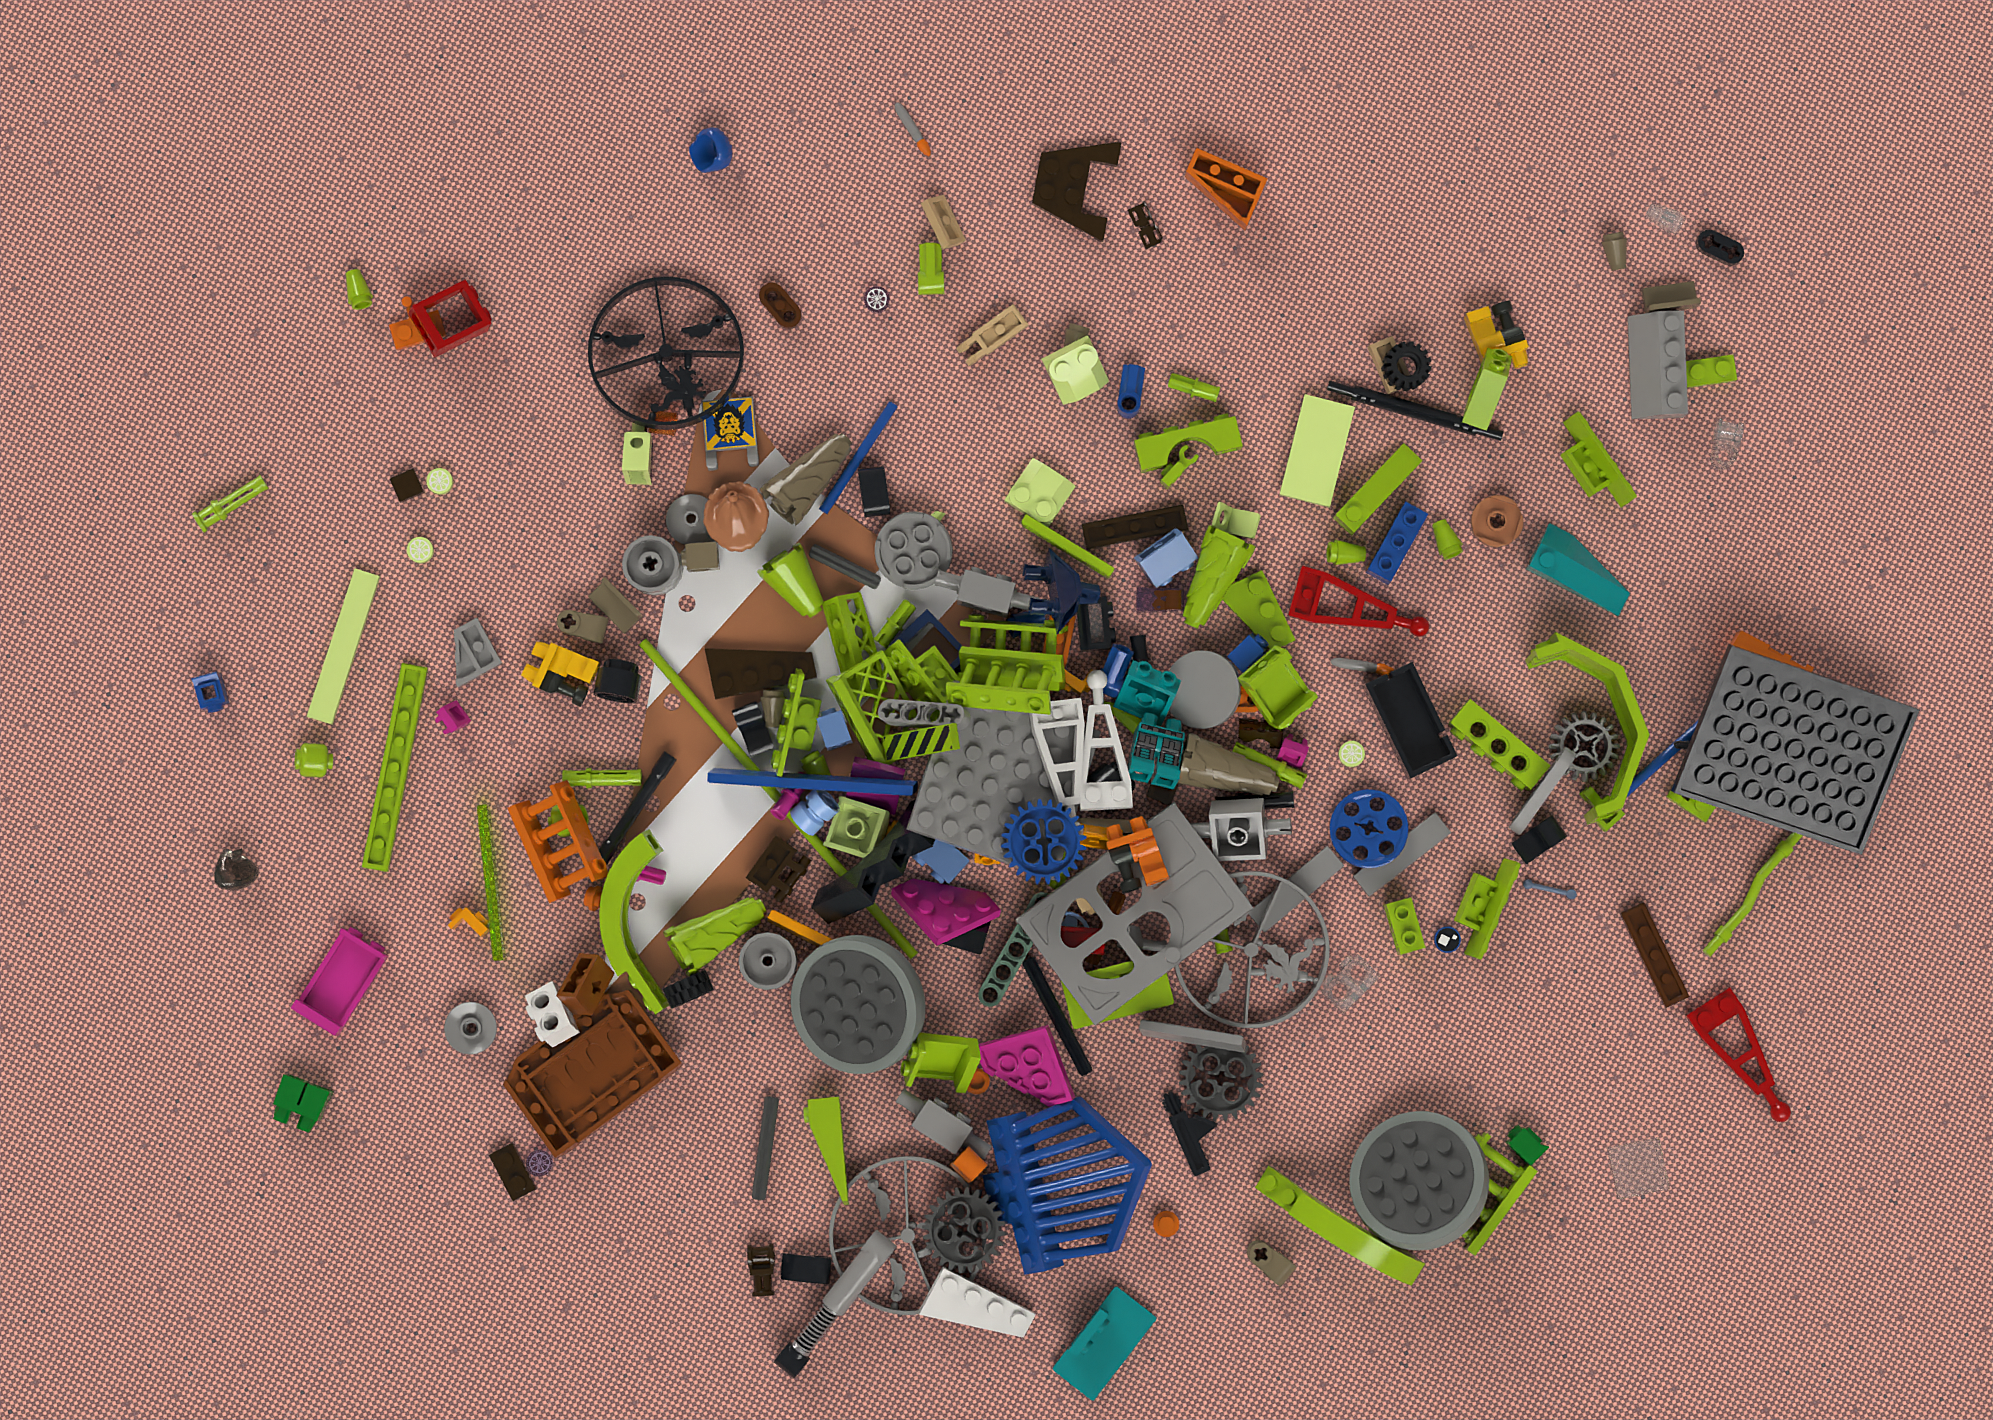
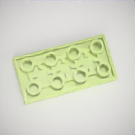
M1307 394L1304 395L1279 495L1330 508L1355 409L1354 406Z

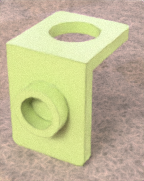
M1218 502L1212 526L1231 535L1254 539L1261 515L1255 512L1235 509L1223 502ZM1224 510V519L1220 524V515Z

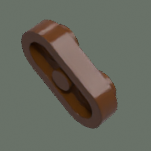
M770 282L763 285L759 292V299L765 309L781 327L785 329L797 327L802 320V313L798 305L779 284ZM770 293L777 294L775 301L768 300ZM788 312L794 314V318L790 321L784 318Z

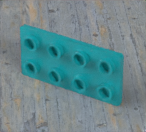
M1115 1286L1053 1366V1371L1090 1400L1094 1401L1156 1321V1316L1119 1287Z

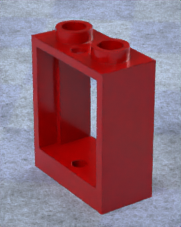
M466 279L412 305L408 313L434 358L487 332L491 326L492 318L489 311L485 307L482 308L478 301L479 297L476 289L472 285L469 286ZM461 293L478 323L443 340L426 310Z

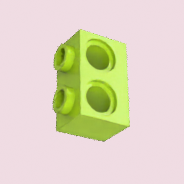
M1412 898L1383 905L1397 955L1426 948Z

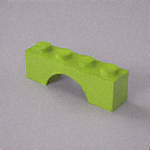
M1222 414L1213 417L1214 421L1204 423L1203 420H1197L1188 423L1189 427L1179 429L1178 426H1172L1163 429L1164 433L1153 435V432H1147L1138 435V439L1134 440V448L1140 472L1145 473L1166 468L1171 451L1177 445L1186 441L1204 443L1212 449L1215 455L1241 450L1243 445L1236 416L1229 417V414Z

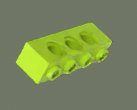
M1471 699L1466 701L1448 723L1452 728L1450 732L1461 741L1466 739L1471 743L1470 749L1481 758L1484 755L1492 761L1490 763L1491 767L1500 774L1506 772L1512 777L1510 782L1521 791L1524 788L1527 791L1531 790L1551 766ZM1474 723L1482 725L1484 729L1482 737L1472 735L1471 726ZM1493 740H1499L1503 743L1504 750L1501 754H1496L1492 751L1491 743ZM1515 756L1520 757L1524 761V767L1521 771H1517L1511 766V760Z

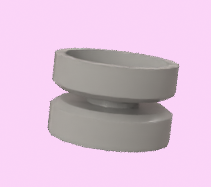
M653 535L640 537L633 541L624 552L622 561L623 573L628 582L643 594L652 596L663 595L673 590L681 580L684 569L681 555L677 549L664 538ZM652 562H657V564L654 565L655 570L652 571L649 568L650 564Z
M770 932L756 934L747 940L740 951L738 960L740 972L745 980L755 988L764 990L778 989L789 983L795 975L798 965L797 953L791 942L782 935ZM764 957H772L773 963L771 966H765V962H763Z

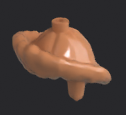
M740 481L722 484L709 495L708 501L705 504L703 523L710 537L721 547L731 552H743L746 549L753 548L765 533L769 510L764 497L755 487Z

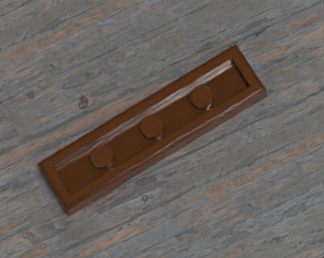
M1640 903L1619 913L1664 1008L1690 997L1645 903Z

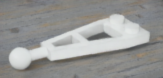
M1093 670L1087 676V684L1093 690L1094 705H1089L1087 711L1079 810L1132 808L1130 775L1110 704H1104L1103 688L1107 685V676L1101 670ZM1104 714L1110 738H1092L1095 715ZM1113 747L1121 781L1087 783L1091 748Z
M1081 698L1051 701L1052 712L1050 715L1029 713L1032 733L1056 803L1058 805L1062 802L1065 811L1069 808L1072 809L1069 814L1070 818L1076 816L1075 805L1080 804L1085 722ZM1074 726L1073 762L1054 764L1042 729ZM1072 771L1071 797L1065 798L1057 773ZM1075 822L1076 826L1081 825L1079 822ZM1083 829L1078 832L1079 835H1083Z

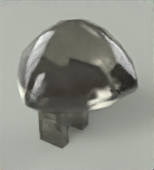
M242 848L234 851L224 849L219 856L214 871L215 884L219 888L228 891H239L251 885L258 878V867L253 861L242 855Z

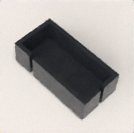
M1413 662L1388 674L1390 679L1385 674L1363 685V689L1407 780L1458 756L1448 735L1441 739L1439 738L1438 734L1445 731V728Z

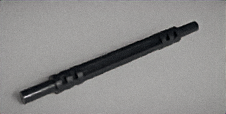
M1329 380L1327 386L1328 391L1351 397L1353 401L1475 436L1478 434L1501 441L1504 431L1488 427L1486 431L1463 423V416L1357 385L1351 387Z

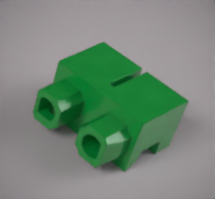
M283 1074L273 1103L277 1105L273 1119L288 1124L292 1112L301 1115L296 1128L310 1133L316 1122L322 1120L324 1110L334 1091L296 1076Z

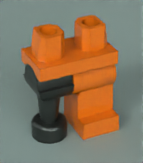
M1143 816L1129 820L1133 833L1123 836L1119 824L1106 828L1108 839L1106 845L1111 860L1118 866L1124 880L1120 884L1122 893L1142 888L1140 878H1134L1131 864L1139 862L1146 886L1169 880V875L1152 829L1148 828Z

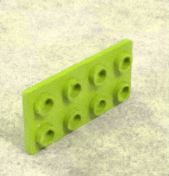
M899 639L884 651L904 691L908 692L914 701L946 703V683L961 680L935 645L917 659H914ZM936 710L931 714V722H934L939 718V710Z
M797 668L795 674H790L787 689L791 692L790 699L784 700L782 714H784L785 721L784 725L779 724L776 740L780 744L778 750H773L771 758L772 768L776 775L780 777L783 775L789 747L811 752L817 725L816 718L819 716L822 703L820 699L800 695L804 673L802 669Z
M1129 961L1086 973L1094 978L1115 979L1131 973L1134 963ZM1167 973L1100 1023L1174 1004ZM1061 981L1073 1029L1094 1025Z

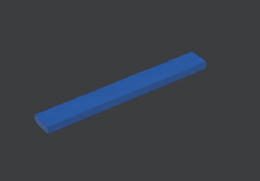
M713 768L708 772L707 782L718 784L912 796L918 790V781L785 772L780 777L775 772L722 768Z

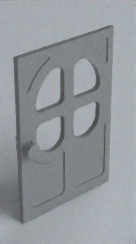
M1175 802L1146 822L1148 828L1152 829L1168 872L1169 880L1146 886L1139 862L1131 864L1134 878H1140L1142 894L1137 903L1122 914L1115 915L1097 892V886L1103 879L1112 873L1120 872L1118 866L1112 862L1109 851H1107L1015 919L1095 1026L1253 909V906L1184 817ZM1083 898L1087 900L1102 920L1103 927L1076 948H1070L1061 939L1063 918L1070 905L1075 900ZM1147 912L1162 914L1168 920L1171 930L1168 944L1153 956L1144 955L1127 932L1128 926ZM1112 939L1120 944L1134 963L1131 973L1115 979L1094 978L1089 976L1083 969V960Z

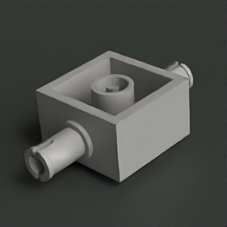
M972 567L971 571L965 569L964 574L961 576L938 570L935 586L957 591V605L1004 618L1008 617L1009 610L1012 607L1030 611V598L1039 599V597L1017 592V589H1015L1016 583L1012 582L1011 577L997 574L996 578L986 574V570Z
M1264 798L1211 801L1209 822L1190 823L1200 838H1210L1212 840L1213 855L1218 861L1266 859L1269 835H1292L1291 818L1268 819L1265 817Z
M905 1088L897 1098L896 1103L915 1114L914 1117L916 1119L911 1126L956 1155L960 1147L967 1148L970 1146L984 1160L991 1149V1144L989 1145L973 1134V1126L969 1124L972 1119L960 1111L956 1115L947 1110L949 1104L936 1097L934 1100L929 1098L928 1101L926 1099L922 1101Z

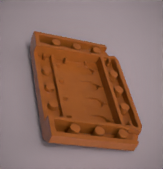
M630 990L604 994L592 1016L574 1014L573 1017L580 1033L554 1047H551L546 1041H538L515 1059L512 1065L513 1068L507 1080L505 1079L503 1086L556 1159L570 1152L674 1074L683 1065L680 1058Z

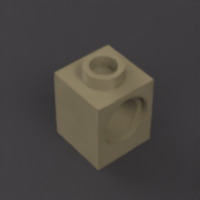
M717 542L685 544V551H681L682 566H687L688 572L720 570Z

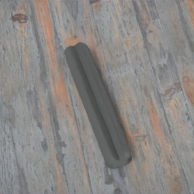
M814 544L809 552L811 558L872 589H877L881 582L879 575L817 544Z

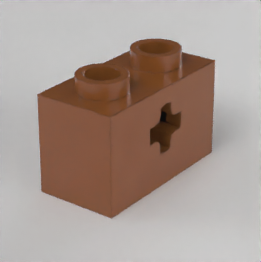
M579 953L556 996L572 1014L592 1016L615 972L599 955Z

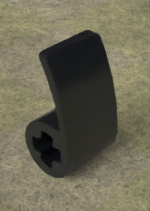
M757 701L732 710L750 756L774 748Z
M1551 815L1515 840L1512 846L1524 863L1528 864L1565 839L1567 834L1555 817Z
M783 1253L781 1279L805 1283L830 1284L832 1257Z

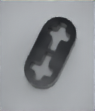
M1705 230L1696 239V248L1699 252L1725 265H1736L1744 257V248L1739 242L1716 231ZM1712 237V243L1719 247L1711 245L1709 248H1705V242L1702 241V238ZM1732 247H1734L1736 249L1735 254H1737L1738 257L1734 256L1732 259L1727 258L1728 253L1726 251L1721 250L1722 248L1730 250Z

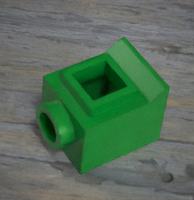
M1518 1124L1507 1134L1509 1139L1505 1142L1530 1166L1549 1148V1146L1540 1144L1542 1140L1529 1127H1520Z

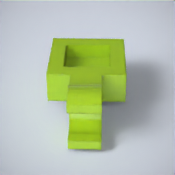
M1184 445L1180 449L1179 461L1175 465L1170 463L1160 473L1163 476L1160 483L1167 490L1199 457L1196 454L1192 459L1185 458L1184 452L1189 448L1188 445Z
M1591 786L1586 787L1579 793L1583 800L1591 805L1592 808L1608 802L1610 798L1609 795H1605L1601 799ZM1619 810L1612 817L1598 821L1596 824L1606 832L1625 813Z

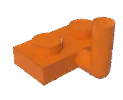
M408 296L402 298V305L406 308L408 314L411 306L415 303ZM440 311L428 312L441 337L447 336ZM409 315V319L389 324L397 351L425 343Z

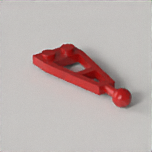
M1301 566L1287 615L1288 617L1315 624L1391 630L1393 625L1409 629L1411 634L1416 637L1426 635L1430 628L1426 618L1416 616L1410 619L1396 615L1397 608L1327 572L1306 566ZM1324 582L1357 598L1351 618L1315 615ZM1366 602L1386 612V620L1360 619L1364 603Z
M1730 987L1685 1015L1699 1038L1755 1095L1763 1094L1771 1106L1770 1115L1772 1119L1777 1122L1787 1121L1791 1116V1108L1787 1103L1779 1101L1771 1089L1775 1085L1774 1079L1747 1013ZM1737 1015L1751 1049L1733 1060L1708 1033ZM1753 1057H1755L1765 1080L1759 1085L1740 1067Z

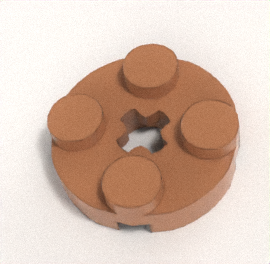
M1494 495L1478 503L1471 514L1470 520L1474 537L1482 544L1493 548L1508 546L1520 535L1523 528V516L1515 501L1506 496ZM1496 514L1501 516L1500 520L1504 522V525L1494 528L1493 523L1490 522V517L1495 518Z

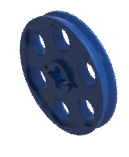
M1372 789L1356 791L1342 799L1333 811L1330 820L1331 841L1337 853L1348 863L1361 868H1378L1392 862L1405 847L1408 838L1407 816L1399 802L1387 793ZM1372 799H1383L1385 807L1381 811L1372 810L1370 808ZM1348 803H1355L1359 807V813L1352 817L1348 816L1344 812L1345 806ZM1392 817H1398L1402 821V827L1397 831L1390 830L1387 826L1388 820ZM1369 822L1373 823V828L1378 832H1371L1369 835H1366L1365 830L1361 826H1367ZM1341 827H1346L1351 832L1350 838L1346 841H1341L1336 837V831ZM1384 841L1391 842L1394 846V851L1389 855H1383L1379 851V845ZM1359 846L1365 847L1368 850L1367 858L1357 860L1353 856L1355 848Z

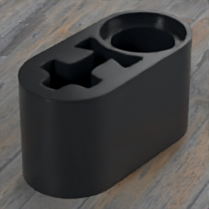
M884 466L858 469L864 518L890 515Z

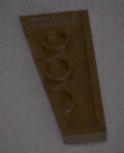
M705 649L715 700L788 685L790 674H795L796 668L802 669L804 673L803 681L817 679L812 652Z

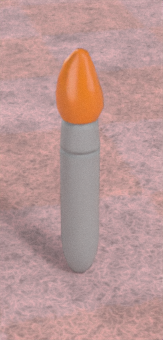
M895 103V111L916 142L918 149L924 155L930 156L931 149L929 143L923 138L905 107L900 103Z
M1333 658L1330 661L1332 665L1339 668L1376 672L1379 675H1388L1394 671V668L1383 663L1376 664L1347 658Z

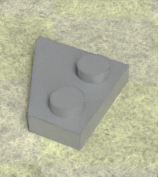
M478 618L454 630L457 687L460 688L503 664Z

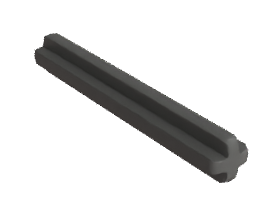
M767 1096L764 1099L752 1189V1198L755 1200H765L779 1103V1099L772 1096Z

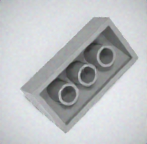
M1657 311L1628 316L1631 419L1685 417L1688 414L1684 311Z

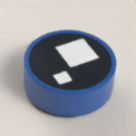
M1442 927L1434 935L1436 948L1444 953L1455 951L1461 942L1459 932L1452 927Z

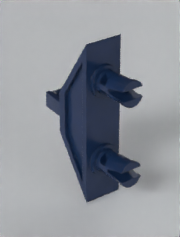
M1050 548L1048 549L1044 567L1028 564L1023 566V580L1044 581L1047 584L1050 600L1030 598V615H1051L1054 618L1057 634L1077 612L1079 604L1098 603L1101 593L1100 586L1081 582L1079 574Z

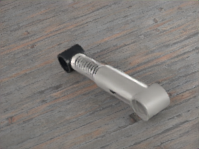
M876 1230L822 1300L824 1303L822 1304L823 1308H819L820 1311H817V1315L811 1318L812 1322H808L809 1326H805L806 1329H803V1333H800V1336H797L793 1343L789 1342L774 1360V1363L794 1379L810 1360V1352L818 1344V1341L821 1340L823 1334H826V1330H829V1327L838 1318L837 1316H843L897 1246Z

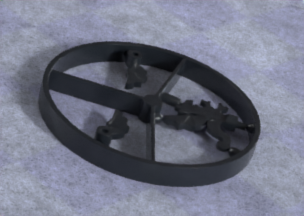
M654 277L627 286L604 305L597 315L590 332L588 362L592 379L599 394L617 414L632 423L646 428L658 430L680 429L706 420L721 409L730 399L739 383L743 370V337L735 315L729 306L712 290L684 278ZM655 286L663 345L660 346L659 352L595 372L593 367V346L595 340H601L602 338V342L606 345L613 342L620 349L627 348L630 350L633 346H638L639 342L645 338L644 334H624L618 337L609 331L603 332L602 335L597 333L606 315L627 296L639 290ZM657 286L685 287L702 293L713 300L726 314L723 317L720 315L714 316L711 322L707 324L699 323L695 326L682 328L681 332L688 334L690 338L697 337L701 340L703 337H708L713 328L720 329L723 327L724 321L728 322L731 320L738 336L740 351L673 350L669 344H666ZM673 357H684L685 369L679 366V371L677 369L674 370V373L680 379V384L676 381V377L665 368L662 361L669 362ZM692 357L739 358L735 377L725 394L710 408L693 416L692 410L695 409L693 397L699 396L701 399H705L703 395L706 394V391H696L697 388L704 386L701 383L702 379H699L697 384L691 382L693 380L691 375H696L694 370L689 371L692 366ZM655 360L656 364H660L658 377L661 379V385L666 386L667 390H671V392L665 396L662 406H659L657 403L651 404L650 409L652 412H650L647 420L635 416L618 406L603 390L598 379ZM673 401H683V408L689 416L687 419L668 422L655 421L657 412L668 410Z

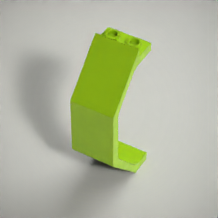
M1554 632L1547 641L1535 645L1536 648L1530 651L1531 654L1525 659L1528 670L1556 660H1562L1600 680L1606 687L1627 743L1609 801L1593 807L1584 815L1586 823L1589 825L1612 817L1623 808L1650 734L1624 667Z

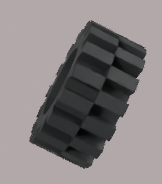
M1404 341L1392 347L1385 354L1386 356L1382 360L1384 365L1381 367V371H1385L1384 379L1388 378L1390 381L1387 384L1390 386L1394 384L1396 390L1402 388L1403 391H1409L1410 389H1416L1424 383L1432 369V366H1429L1431 357H1426V354H1428L1427 350L1422 351L1420 349L1422 346L1420 344L1415 346L1412 341L1408 343ZM1408 357L1414 361L1416 369L1413 375L1406 376L1398 370L1397 363L1400 358Z
M703 970L665 987L663 992L672 1009L711 992L714 988L706 970Z

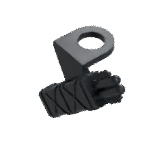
M1169 1091L1168 1094L1165 1093L1162 1104L1166 1108L1165 1111L1172 1115L1169 1117L1170 1124L1188 1161L1189 1168L1192 1170L1191 1172L1194 1176H1198L1209 1171L1210 1166L1199 1140L1217 1127L1218 1123L1194 1113L1191 1118H1188L1186 1111L1181 1112L1180 1110L1182 1103L1177 1094L1174 1095L1172 1091Z

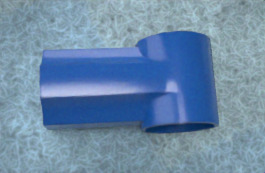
M1123 365L1117 411L1120 416L1126 419L1135 417L1140 410L1145 368L1139 365ZM1130 399L1135 402L1136 407L1132 410H1126L1121 404L1124 400Z
M1113 644L1104 667L1100 669L1107 676V685L1103 688V694L1115 699L1121 690L1125 680V672L1134 654L1128 647L1121 644Z

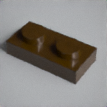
M513 1142L489 1154L512 1201L537 1189Z

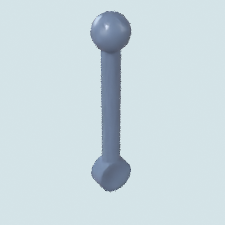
M1526 879L1523 882L1525 889L1535 888L1565 895L1568 899H1575L1577 896L1574 889L1566 891L1536 884L1530 879Z

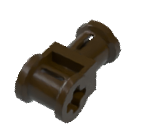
M774 1243L763 1247L747 1245L748 1268L750 1276H753L754 1291L751 1292L752 1297L775 1295V1291L772 1290L771 1274H774L775 1267ZM755 1255H767V1256H764V1257H756Z

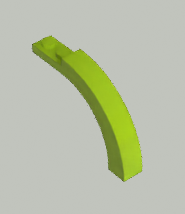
M650 829L635 837L621 851L608 872L600 900L599 920L604 949L617 976H620L627 972L631 985L638 989L644 997L643 1002L650 1011H653L654 1014H657L667 1008L669 1003L637 954L628 924L629 901L635 882L650 861L664 851Z
M1268 1166L1255 1186L1257 1190L1289 1212L1290 1216L1358 1260L1398 1281L1412 1286L1425 1265L1424 1262L1406 1249L1385 1242L1378 1236L1340 1215L1274 1167Z

